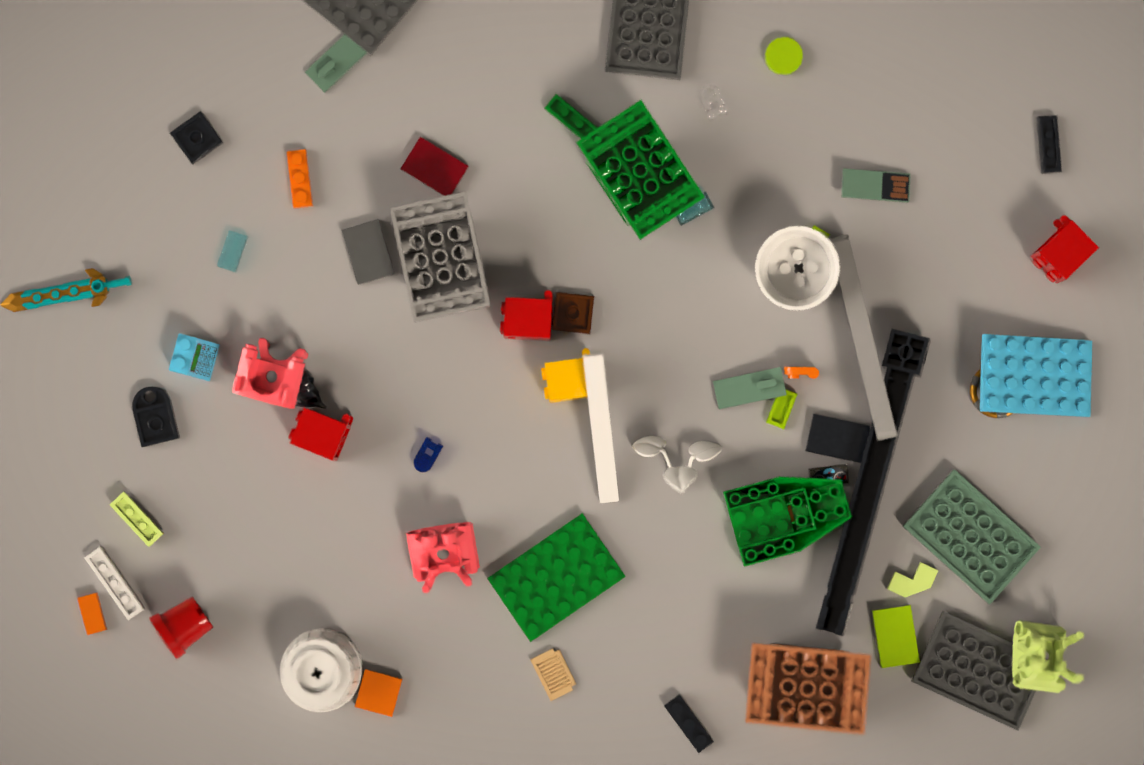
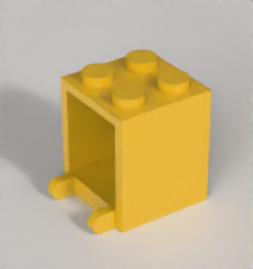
M588 348L582 350V358L544 363L545 368H541L542 378L547 380L548 386L544 387L545 399H549L550 403L588 398L583 355L590 354Z

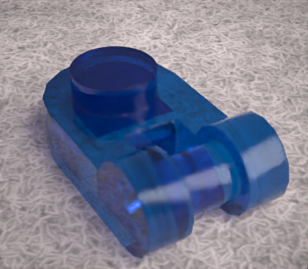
M426 437L414 459L415 469L419 472L429 471L444 446L440 443L436 444L432 442L431 438ZM427 448L434 451L432 456L425 453Z

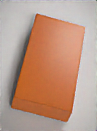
M98 593L77 598L87 635L107 630Z

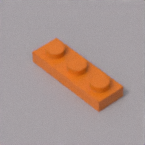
M307 150L287 151L293 208L313 207Z

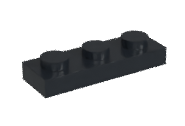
M680 694L664 705L698 753L714 742Z

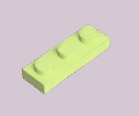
M126 492L121 493L110 504L115 512L148 547H151L164 534Z

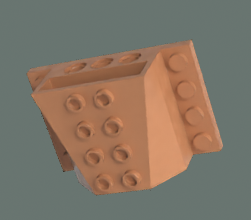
M752 643L745 722L864 735L871 655L850 653L844 650L774 643L770 645Z

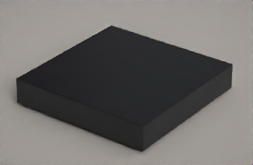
M201 111L170 132V135L192 165L224 143Z

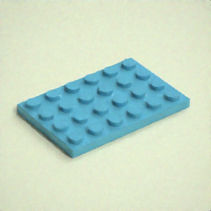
M983 334L980 412L1090 417L1092 340Z

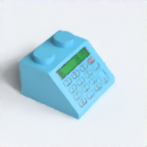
M179 333L169 371L210 381L220 344Z

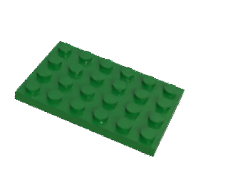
M581 513L487 579L528 640L532 642L626 576L583 513Z

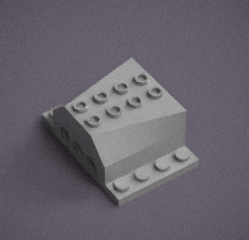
M466 192L390 208L414 322L491 306Z

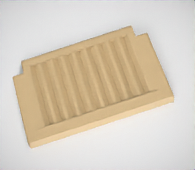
M552 648L530 659L550 701L573 691L572 686L576 685V682L560 649L554 652Z

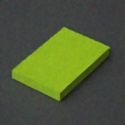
M911 605L872 610L881 668L920 663Z

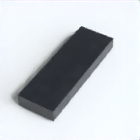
M1057 115L1037 117L1041 174L1061 173Z

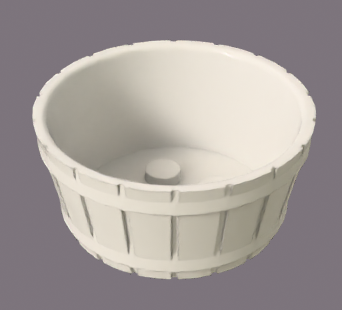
M791 226L775 232L763 243L755 263L756 279L763 294L774 304L790 310L809 309V307L812 308L824 301L834 290L840 271L838 254L829 239L825 238L817 230L804 226ZM802 263L804 265L802 268L804 272L796 274L794 272V265Z
M324 628L309 630L296 637L285 650L280 665L281 683L286 694L298 706L314 712L332 711L344 706L345 703L347 704L357 693L363 678V662L356 645L344 634ZM314 668H318L319 671L322 670L323 674L320 675V679H317L316 676L312 677L311 673L314 672Z

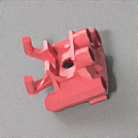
M260 338L258 344L261 359L257 358V346L246 344L242 348L232 393L294 409L305 367L303 361L308 358V353L305 349L300 348L288 359L277 360L269 354V342L265 338ZM269 371H274L277 374L275 382L267 380V373Z
M472 522L432 526L406 533L413 577L418 582L425 581L422 587L424 593L431 591L435 578L443 572L456 573L466 586L472 585V579L468 574L478 572L480 567ZM447 549L449 556L446 559H440L437 556L438 550Z

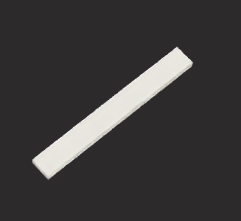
M603 353L583 355L600 503L619 501Z

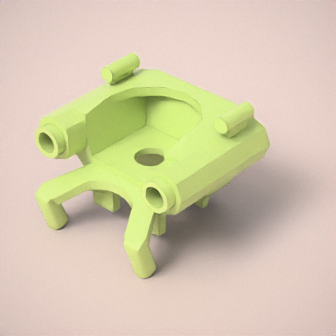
M1018 620L1015 624L1013 635V685L1017 688L1059 693L1066 686L1065 680L1062 677L1072 683L1082 682L1084 679L1083 675H1077L1066 668V661H1063V653L1067 646L1081 640L1084 637V633L1077 632L1066 637V630L1061 626ZM1045 650H1046V651L1048 652V654H1049V659H1048L1046 662H1045Z

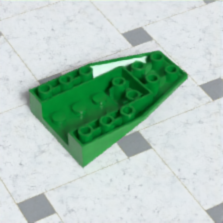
M779 476L723 491L744 567L801 552L851 518L841 480ZM790 504L795 520L792 522L787 508Z

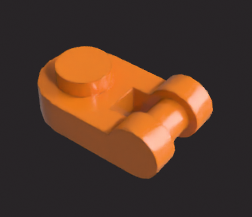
M784 367V374H787L788 378H799V375H807L809 378L815 379L819 376V370L815 367Z

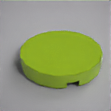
M780 37L773 40L765 52V62L768 68L778 75L794 73L800 67L803 59V52L799 43L788 37Z

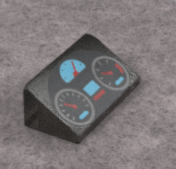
M848 464L808 469L809 478L841 480L842 484L849 483Z

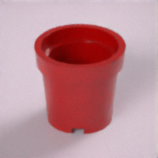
M193 597L188 598L162 614L157 613L149 618L153 627L177 660L186 653V649L214 628Z

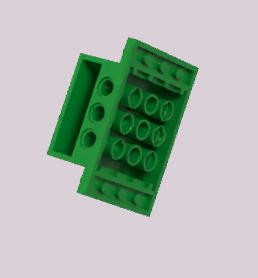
M639 100L576 142L587 159V166L625 224L631 226L639 240L705 198L642 100Z

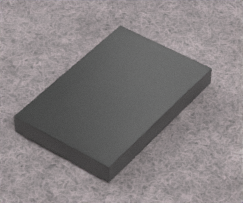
M378 219L342 230L358 285L395 274Z

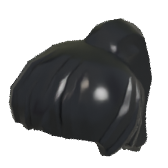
M306 370L303 371L295 406L326 409L327 406L322 402L319 391L313 384L314 378Z

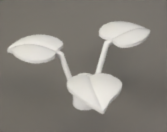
M647 436L639 439L632 445L639 455L645 457L656 456L662 452L669 466L664 472V478L673 488L681 493L697 477L696 470L691 468L693 460L696 458L701 462L708 461L722 451V447L716 443L698 441L689 447V453L692 456H690L688 466L672 467L664 449L667 444L663 438Z

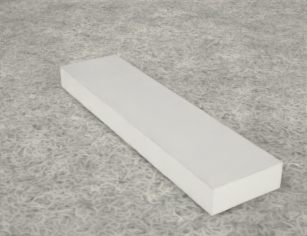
M102 546L84 557L128 620H131L145 610V607Z

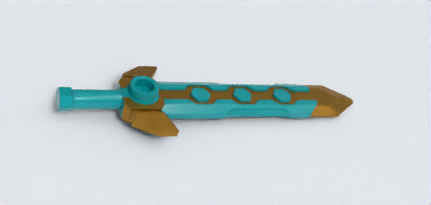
M93 268L86 269L85 271L92 277L91 279L11 293L1 303V307L13 312H19L87 298H93L91 307L100 306L107 298L106 295L110 292L109 288L132 285V279L130 276H126L125 278L108 281L101 272Z

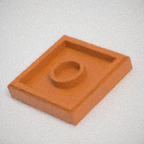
M365 669L355 707L392 717L403 679Z

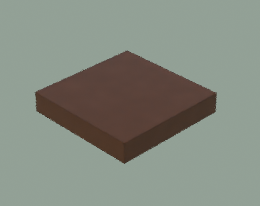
M556 292L552 330L590 335L594 296Z

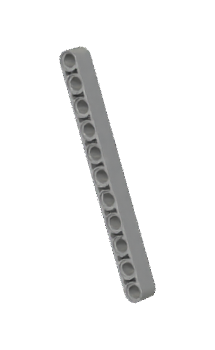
M847 234L831 238L829 240L839 258V282L877 439L880 441L897 437L849 236Z

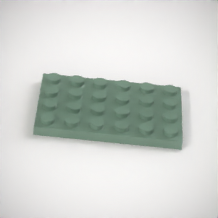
M955 469L949 473L902 526L988 604L995 600L1041 548Z

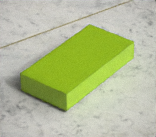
M787 389L786 396L774 399L766 423L784 429L798 394Z

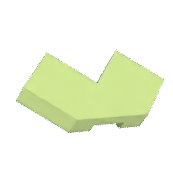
M920 562L912 579L894 572L887 589L903 597L911 596L930 589L939 570Z

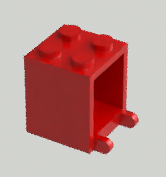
M1066 215L1053 221V225L1058 230L1030 256L1033 259L1032 263L1037 268H1042L1046 272L1045 276L1047 279L1056 284L1069 278L1099 249L1089 236Z
M550 290L545 291L544 299L505 297V302H501V313L504 315V321L500 322V333L503 334L504 339L550 341L552 292Z
M303 408V411L299 410L296 417L297 426L295 429L292 428L288 437L290 439L289 444L329 460L338 461L350 431L353 416L344 414L340 422L307 408Z

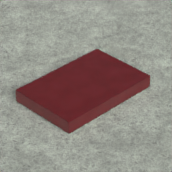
M420 137L400 169L441 195L448 196L453 194L469 166Z

